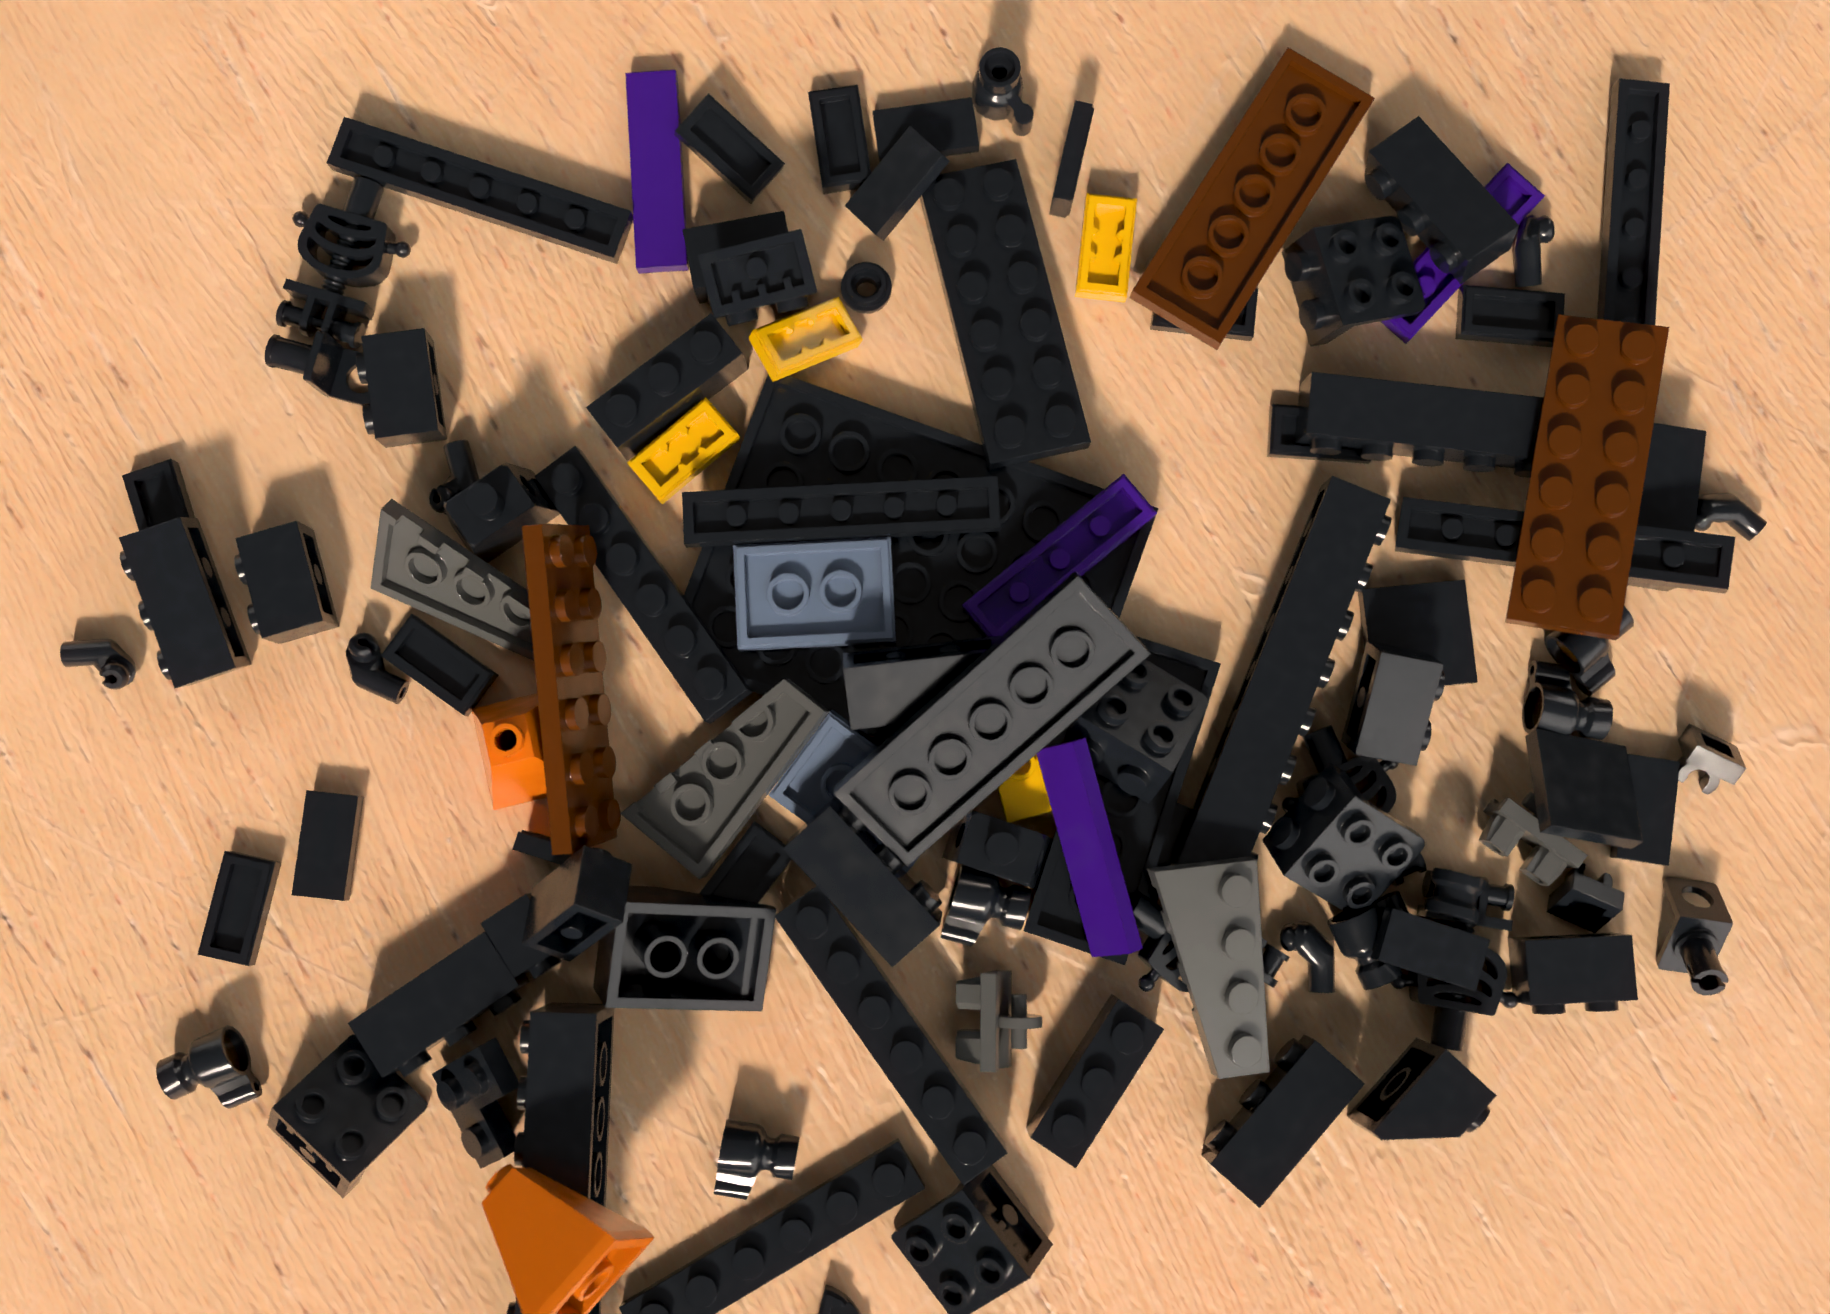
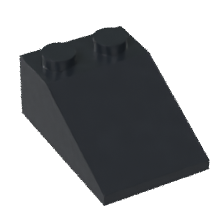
M629 885L623 923L599 940L593 988L605 1008L762 1011L776 908L771 905L662 887Z

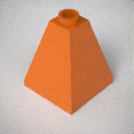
M537 693L471 709L493 810L547 798Z
M512 1164L502 1167L487 1182L485 1189L489 1194L481 1202L522 1314H588L655 1238L648 1229L532 1168H518Z

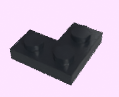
M495 1037L432 1073L437 1083L436 1091L442 1105L451 1111L462 1132V1144L466 1152L476 1159L480 1169L513 1153L516 1135L497 1099L517 1089L519 1081Z

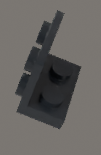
M802 229L698 254L713 316L715 319L725 317L728 326L758 319L756 309L776 304L778 314L808 307L807 296L817 293Z
M352 1034L271 1108L267 1126L332 1189L344 1198L360 1182L365 1169L425 1112L428 1103L396 1072L382 1078L356 1035Z
M993 1165L964 1186L960 1182L950 1195L898 1227L891 1235L893 1242L948 1314H971L1027 1281L1053 1245Z

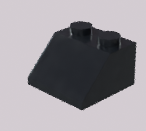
M1415 1038L1351 1110L1347 1117L1354 1124L1380 1140L1461 1137L1465 1131L1468 1133L1473 1132L1484 1123L1490 1114L1488 1105L1497 1095L1447 1049Z

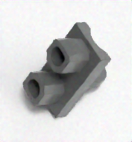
M1532 792L1523 799L1522 805L1533 812L1534 815L1510 798H1505L1501 802L1492 799L1483 811L1490 816V819L1486 823L1479 841L1500 856H1509L1520 839L1534 849L1522 864L1520 870L1537 884L1550 886L1563 873L1565 868H1579L1588 856L1562 836L1540 833L1535 797Z
M1012 970L984 972L979 977L956 982V1004L958 1009L980 1010V1029H961L957 1032L956 1059L980 1064V1072H998L1000 1068L1011 1067V1048L1027 1049V1029L1042 1028V1016L1027 1014V994H1012Z

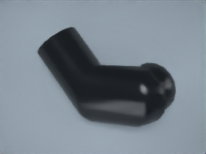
M1530 215L1519 223L1513 254L1515 287L1542 284L1541 243L1551 242L1555 234L1554 222L1548 216L1536 218L1535 215Z
M468 440L450 442L443 447L451 474L443 485H439L437 489H432L429 495L430 505L438 513L447 515L443 505L479 480Z
M1716 493L1701 494L1699 496L1695 529L1698 531H1706L1713 522H1726L1749 541L1758 535L1767 524L1762 517L1733 494Z
M365 632L355 634L350 638L346 649V659L353 682L356 686L399 704L407 693L409 681L386 671L383 657L380 656L382 654L381 649L374 636Z
M112 639L65 641L61 645L60 657L65 667L94 665L99 671V675L105 678L102 684L109 689H121L130 684L135 678V662Z
M1300 921L1298 924L1288 923L1284 925L1280 932L1282 947L1286 951H1297L1308 962V992L1334 993L1335 960L1332 943L1311 923Z

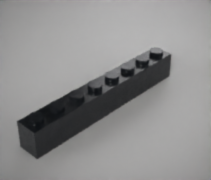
M1331 476L1321 485L1192 807V812L1171 865L1248 856L1258 861V854L1252 852L1259 832L1267 834L1275 819L1278 805L1271 802L1278 784L1285 786L1294 771L1297 756L1292 755L1291 751L1297 736L1305 737L1314 720L1316 708L1310 706L1316 688L1323 689L1333 672L1335 660L1329 658L1335 640L1342 641L1345 638L1353 621L1354 612L1349 611L1348 607L1354 592L1361 593L1370 578L1373 565L1367 563V559L1373 544L1380 546L1389 530L1392 518L1385 514L1391 499L1335 476Z

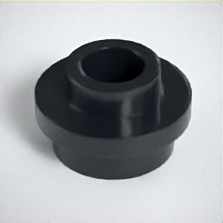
M861 262L855 264L846 271L842 278V297L845 303L856 312L864 314L877 312L888 303L891 297V279L886 270L875 263ZM864 282H869L876 287V291L871 296L865 297L857 292L858 286Z

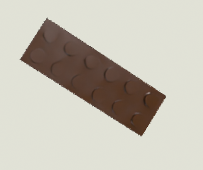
M1288 47L1133 288L1130 299L1215 350H1218L1375 98Z
M1558 314L1505 623L1617 640L1619 637L1669 327Z
M589 525L522 526L552 855L574 854L584 845L593 847L617 838V829L621 821L620 806L617 800L614 799L612 780L616 770V757L613 749L609 746L607 726L611 718V704L608 696L604 693L603 671L606 667L607 658L605 647L599 638L598 627L602 602L600 594L595 588L593 566L597 559V548L593 537L590 535Z

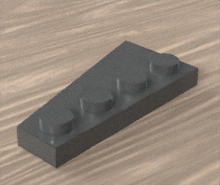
M391 499L380 512L371 589L534 661L528 590Z
M783 679L734 719L732 724L722 733L695 751V755L677 770L670 772L655 784V788L621 812V815L697 878H705L830 711L793 681Z
M1248 856L1147 868L1152 886L1157 889L1163 908L1161 915L1166 930L1171 934L1179 959L1177 966L1182 981L1187 985L1193 1004L1191 1010L1211 1073L1218 1079L1270 1072L1257 860Z

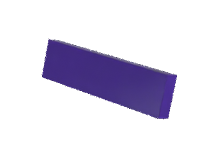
M676 70L625 73L636 269L639 274L688 271L689 262L682 230L687 229L682 141L674 135L675 130L681 124L678 76Z
M1508 162L1484 187L1517 224L1545 197L1543 193ZM1428 247L1413 262L1425 300L1424 309L1413 316L1380 321L1405 344L1411 340L1462 285L1450 272L1446 274L1437 268L1431 259Z
M1122 474L962 604V608L986 637L1002 636L1074 571L1082 577L1153 519L1157 512L1126 475Z
M1086 738L1046 746L1037 753V758L1091 956L1100 957L1134 953L1143 947Z

